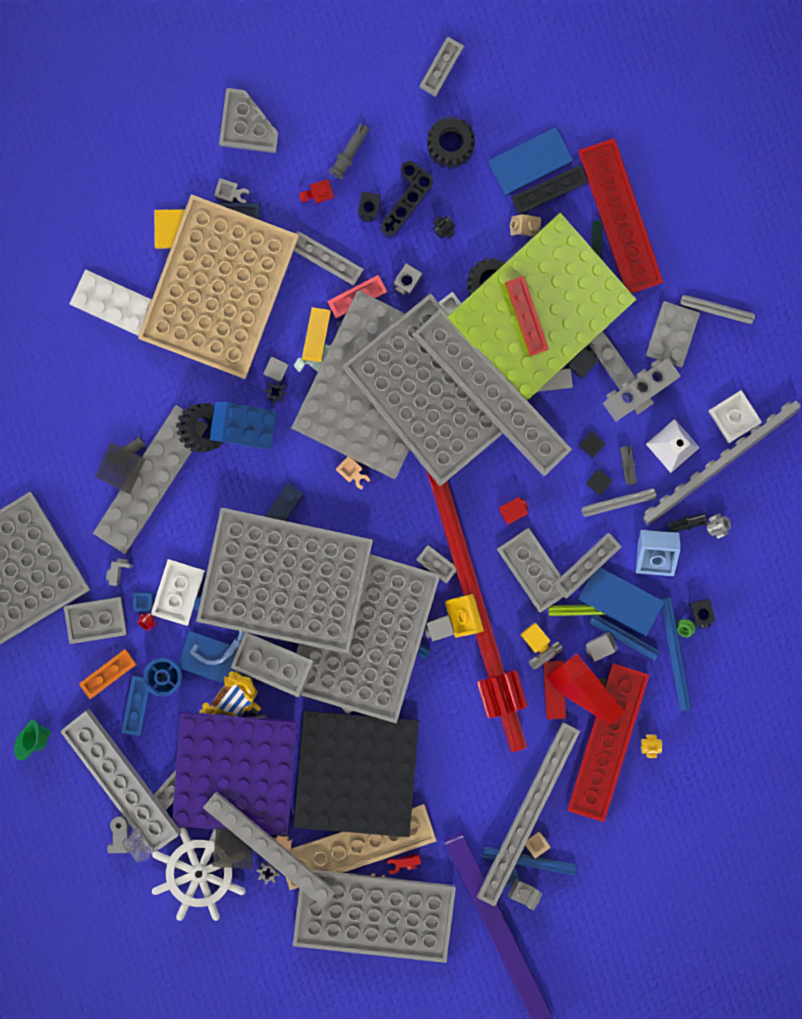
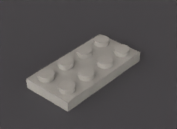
M529 528L497 548V551L539 613L564 597L553 585L561 577L560 573Z
M245 632L231 668L296 697H301L315 661Z

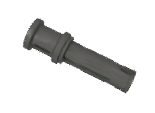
M360 123L343 153L337 155V161L328 170L334 177L340 180L344 179V173L353 164L352 158L370 131L367 126L364 125L363 127V124Z

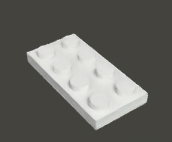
M85 269L70 305L139 336L152 300Z

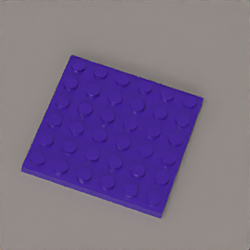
M180 712L173 821L179 827L229 830L203 808L217 791L266 833L288 835L297 721Z

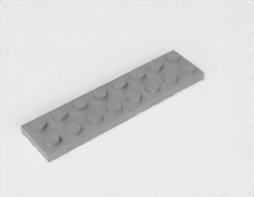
M177 405L93 532L94 535L124 554L128 552L192 453L190 451L191 448L186 449L184 447L185 443L179 441L181 436H177L176 431H179V428L176 427V423L180 422L178 417L183 415L182 411L184 410ZM198 419L196 430L202 437L209 426Z
M90 709L60 731L151 854L182 833Z

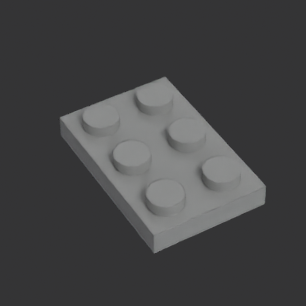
M663 301L645 356L655 360L660 358L661 361L668 358L673 366L682 368L700 313Z
M122 597L64 606L69 644L128 635Z

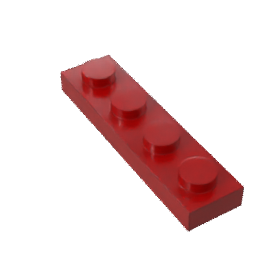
M524 276L504 282L529 356L549 350Z

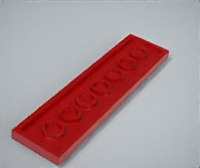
M615 138L578 150L622 284L631 294L663 284L664 282Z
M612 663L605 688L624 710L625 714L612 725L595 716L567 811L605 822L649 674Z

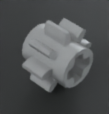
M721 513L709 518L710 522L707 523V530L710 535H716L717 539L729 534L728 530L731 529V523L726 516L722 517Z
M262 861L261 865L263 868H257L256 870L261 873L258 880H265V885L271 880L275 883V876H280L281 873L276 871V868L270 863L265 864ZM267 868L271 869L272 873L270 874V876L266 875L267 873L265 871L267 870Z

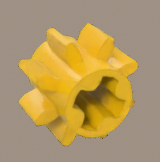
M646 735V739H641V753L646 754L647 758H657V754L662 753V740L657 739V735Z

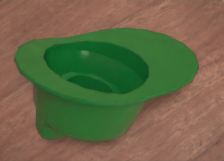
M30 720L16 738L14 745L16 758L20 761L25 760L32 752L43 750L47 745L51 730L38 725L35 720Z

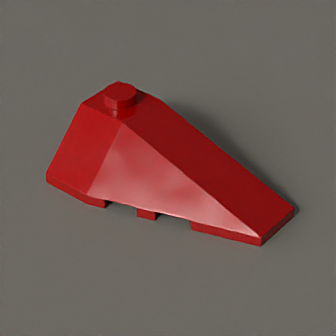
M577 653L547 676V679L559 693L609 725H612L625 714L624 710Z

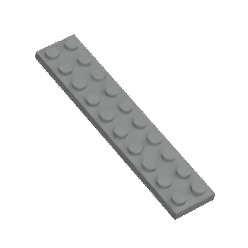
M440 308L412 336L531 464L545 476L572 449L478 348L471 345L447 318L448 315Z

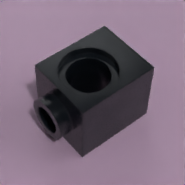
M362 191L358 210V217L361 218V221L372 223L373 220L377 221L381 195ZM372 204L375 208L372 212H366L364 206Z
M584 348L567 367L571 368V371L582 379L598 362L596 359L597 355L591 349L587 350Z
M711 599L689 603L692 621L695 626H699L702 629L711 627L710 623L716 622ZM701 609H705L707 612V616L703 620L698 617V612Z

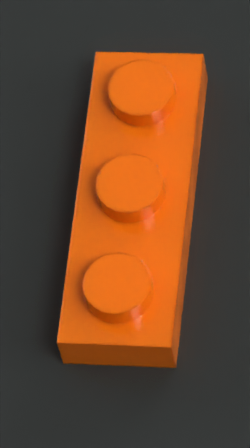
M124 649L80 682L79 685L89 699H92L136 666L137 663L129 652Z

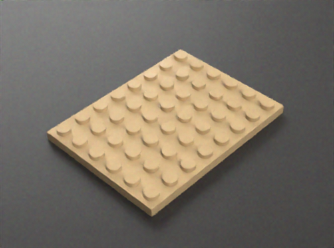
M191 194L138 339L246 379L299 235Z

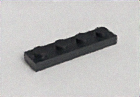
M581 165L512 196L511 200L518 215H521L588 184V180Z

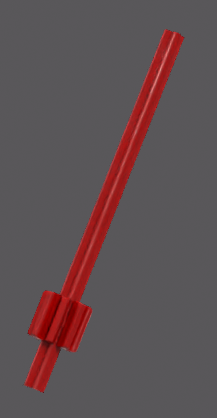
M426 470L463 595H474L484 630L483 632L475 633L488 675V678L477 682L488 718L500 716L511 753L523 750L528 747L517 711L526 708L528 704L518 671L512 670L506 673L504 671L448 482L446 481L443 485L439 486Z

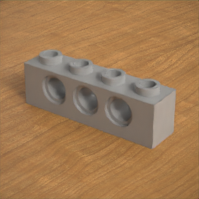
M659 358L651 364L652 369L648 372L646 369L642 370L636 375L637 379L632 382L629 379L621 385L622 390L619 392L614 390L606 395L607 400L603 402V405L615 422L681 377L668 358L663 361ZM652 374L657 375L658 382L653 379ZM638 384L643 386L644 392L638 390ZM623 394L629 398V403L623 400Z

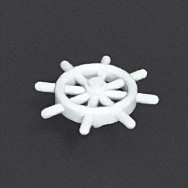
M179 827L182 832L180 836L184 844L178 847L171 857L159 851L153 852V858L167 863V882L154 887L152 894L158 895L170 890L175 898L182 902L176 916L179 921L184 919L189 906H208L212 919L217 921L220 915L215 902L227 890L240 895H244L246 892L245 888L231 882V864L244 859L246 853L241 851L228 857L226 852L216 844L222 830L214 829L209 841H191L186 827ZM194 848H205L200 862ZM187 851L192 865L178 860L179 857ZM212 852L221 859L207 865ZM224 867V879L210 874V872ZM174 868L188 872V874L174 879ZM191 881L185 895L178 886ZM207 881L220 886L214 894H211ZM198 884L204 898H193Z

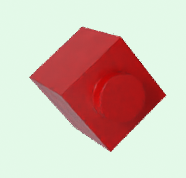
M519 497L498 508L507 525L527 515V510L529 509L524 499L521 500Z

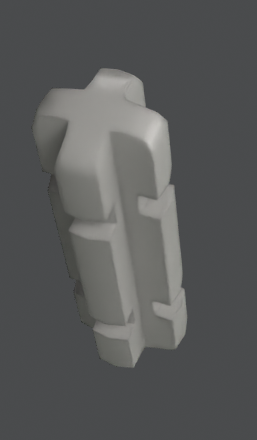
M559 642L554 643L531 659L529 665L532 669H537L541 664L553 658L555 654L563 651V647Z

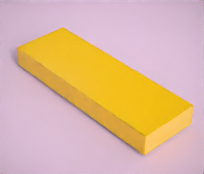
M312 307L302 355L303 360L322 361L331 310Z

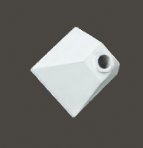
M675 419L646 443L648 448L670 473L700 448Z

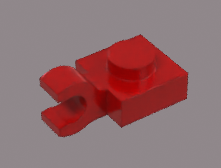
M328 179L310 184L311 190L299 193L301 203L314 199L315 203L318 204L334 199Z
M419 853L402 856L398 859H388L387 864L394 863L396 865L395 869L389 870V873L396 874L401 867H406V869L417 868L418 864H421Z

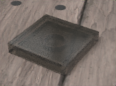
M110 442L95 477L130 494L146 458Z
M216 827L213 867L251 870L253 849L229 829Z

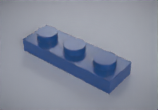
M132 676L121 733L135 736L142 735L150 694L144 685V677Z

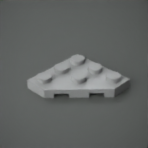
M226 88L219 146L276 153L279 136L276 129L270 124L266 116L245 90Z

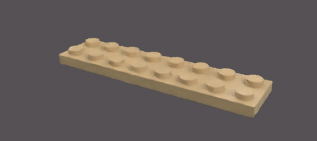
M421 804L412 807L410 837L337 832L293 847L288 851L309 869L343 873L436 842V838L425 805ZM286 877L290 890L298 888Z

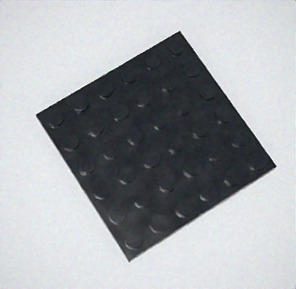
M304 711L294 828L410 837L419 720L398 719L397 723L371 716Z

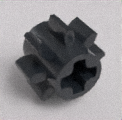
M439 216L434 221L435 227L432 230L440 239L444 237L450 239L455 234L453 229L456 225L448 216L444 219Z
M278 380L276 385L268 383L270 386L269 390H264L265 393L269 394L266 400L268 401L272 398L274 405H276L278 400L284 403L283 396H288V393L283 391L286 385L280 387ZM274 388H275L276 390L281 389V390L279 391V394H280L279 397H277V396H275V395L272 396V394H273V391H272V390H273Z

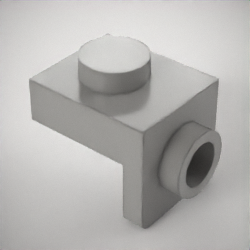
M117 558V562H111V569L107 570L106 576L109 585L119 586L121 568H133V564H129V560Z

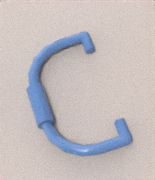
M239 631L238 638L233 641L220 659L208 660L195 652L199 648L197 644L190 650V654L207 665L223 663L226 659L231 658L238 649L244 632Z

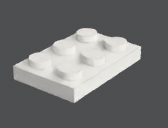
M168 559L151 615L188 626L205 570Z

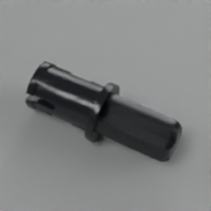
M704 513L690 517L684 516V519L669 522L668 529L673 533L685 529L690 531L691 528L707 525V519Z

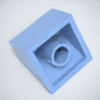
M641 530L637 548L636 573L674 576L680 553L679 533Z

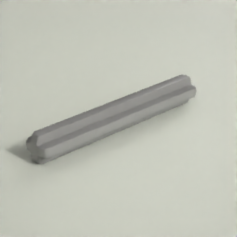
M683 295L680 300V305L748 324H752L755 318L754 313Z
M649 489L582 507V514L584 517L655 499L656 492L654 489Z

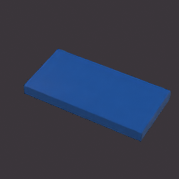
M554 127L489 160L488 164L502 192L506 196L573 162V159L557 128Z
M599 568L590 576L578 598L581 602L644 636H647L664 604V601L602 568Z
M189 631L178 665L183 670L224 683L225 676L229 677L231 671H237L232 669L231 665L238 649L231 658L226 659L223 663L207 665L190 654V650L195 644L199 645L195 652L208 660L222 658L231 644ZM239 672L242 676L249 677L254 682L255 678Z

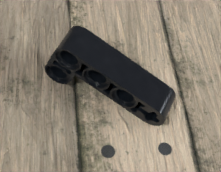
M412 161L404 162L401 166V177L410 186L381 224L382 235L389 239L394 238L433 187L432 176ZM412 168L414 174L408 176L404 173V170ZM422 179H426L430 184L427 187H422L419 182ZM411 194H415L418 197V200L416 202H410L407 199L408 196ZM399 209H403L407 214L404 217H398L396 212ZM394 219L396 221L393 225L394 231L389 230L387 232L386 226L390 227Z

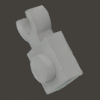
M219 178L214 198L233 203L235 198L239 203H247L246 200L241 199V195H249L250 192L247 189L237 190V183Z

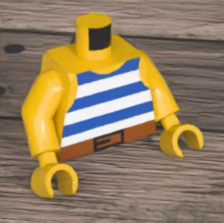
M231 671L229 677H224L225 685L211 703L213 705L210 707V704L205 702L202 705L203 709H200V713L241 716L246 710L255 717L261 707L253 702L258 691L255 689L251 678L242 676L238 671Z

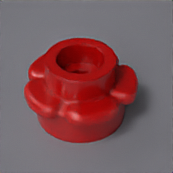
M151 614L139 615L138 624L143 629L150 631L152 627L156 626L155 618Z

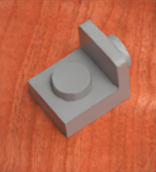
M516 879L507 896L534 910L540 901L542 893L534 886Z

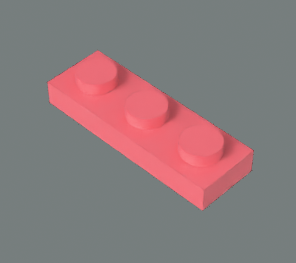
M379 275L327 301L336 319L346 315L358 290L375 299L387 293Z

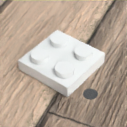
M742 390L708 411L728 443L762 423Z

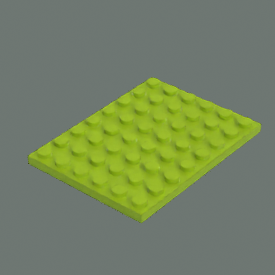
M559 213L451 312L447 318L471 345L478 348L516 390L528 400L636 299L567 219ZM524 276L549 348V350L533 356H529L504 283Z

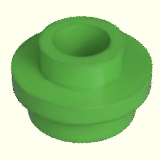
M681 619L676 625L678 634L683 637L691 636L696 630L695 624L688 619Z

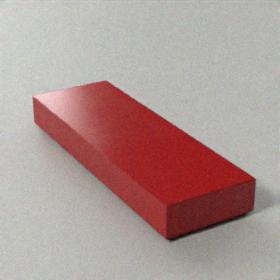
M562 660L547 661L543 664L546 719L566 718L565 696L559 693L547 679L548 675L563 664Z

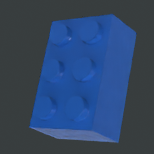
M215 402L210 440L258 449H271L276 411L229 402Z

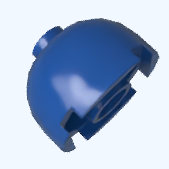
M161 657L154 659L144 670V685L150 693L156 696L171 695L178 690L182 683L183 674L181 667L170 658Z

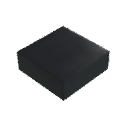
M591 431L578 446L591 458H594L606 443Z
M597 469L585 484L601 496L612 480Z

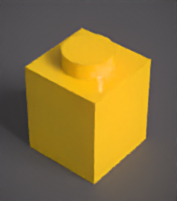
M535 622L520 634L534 653L538 651L542 653L549 647L548 643L550 640Z

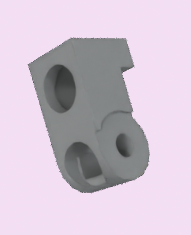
M117 816L110 823V829L113 832V843L108 845V853H128L130 851L129 823L124 816Z

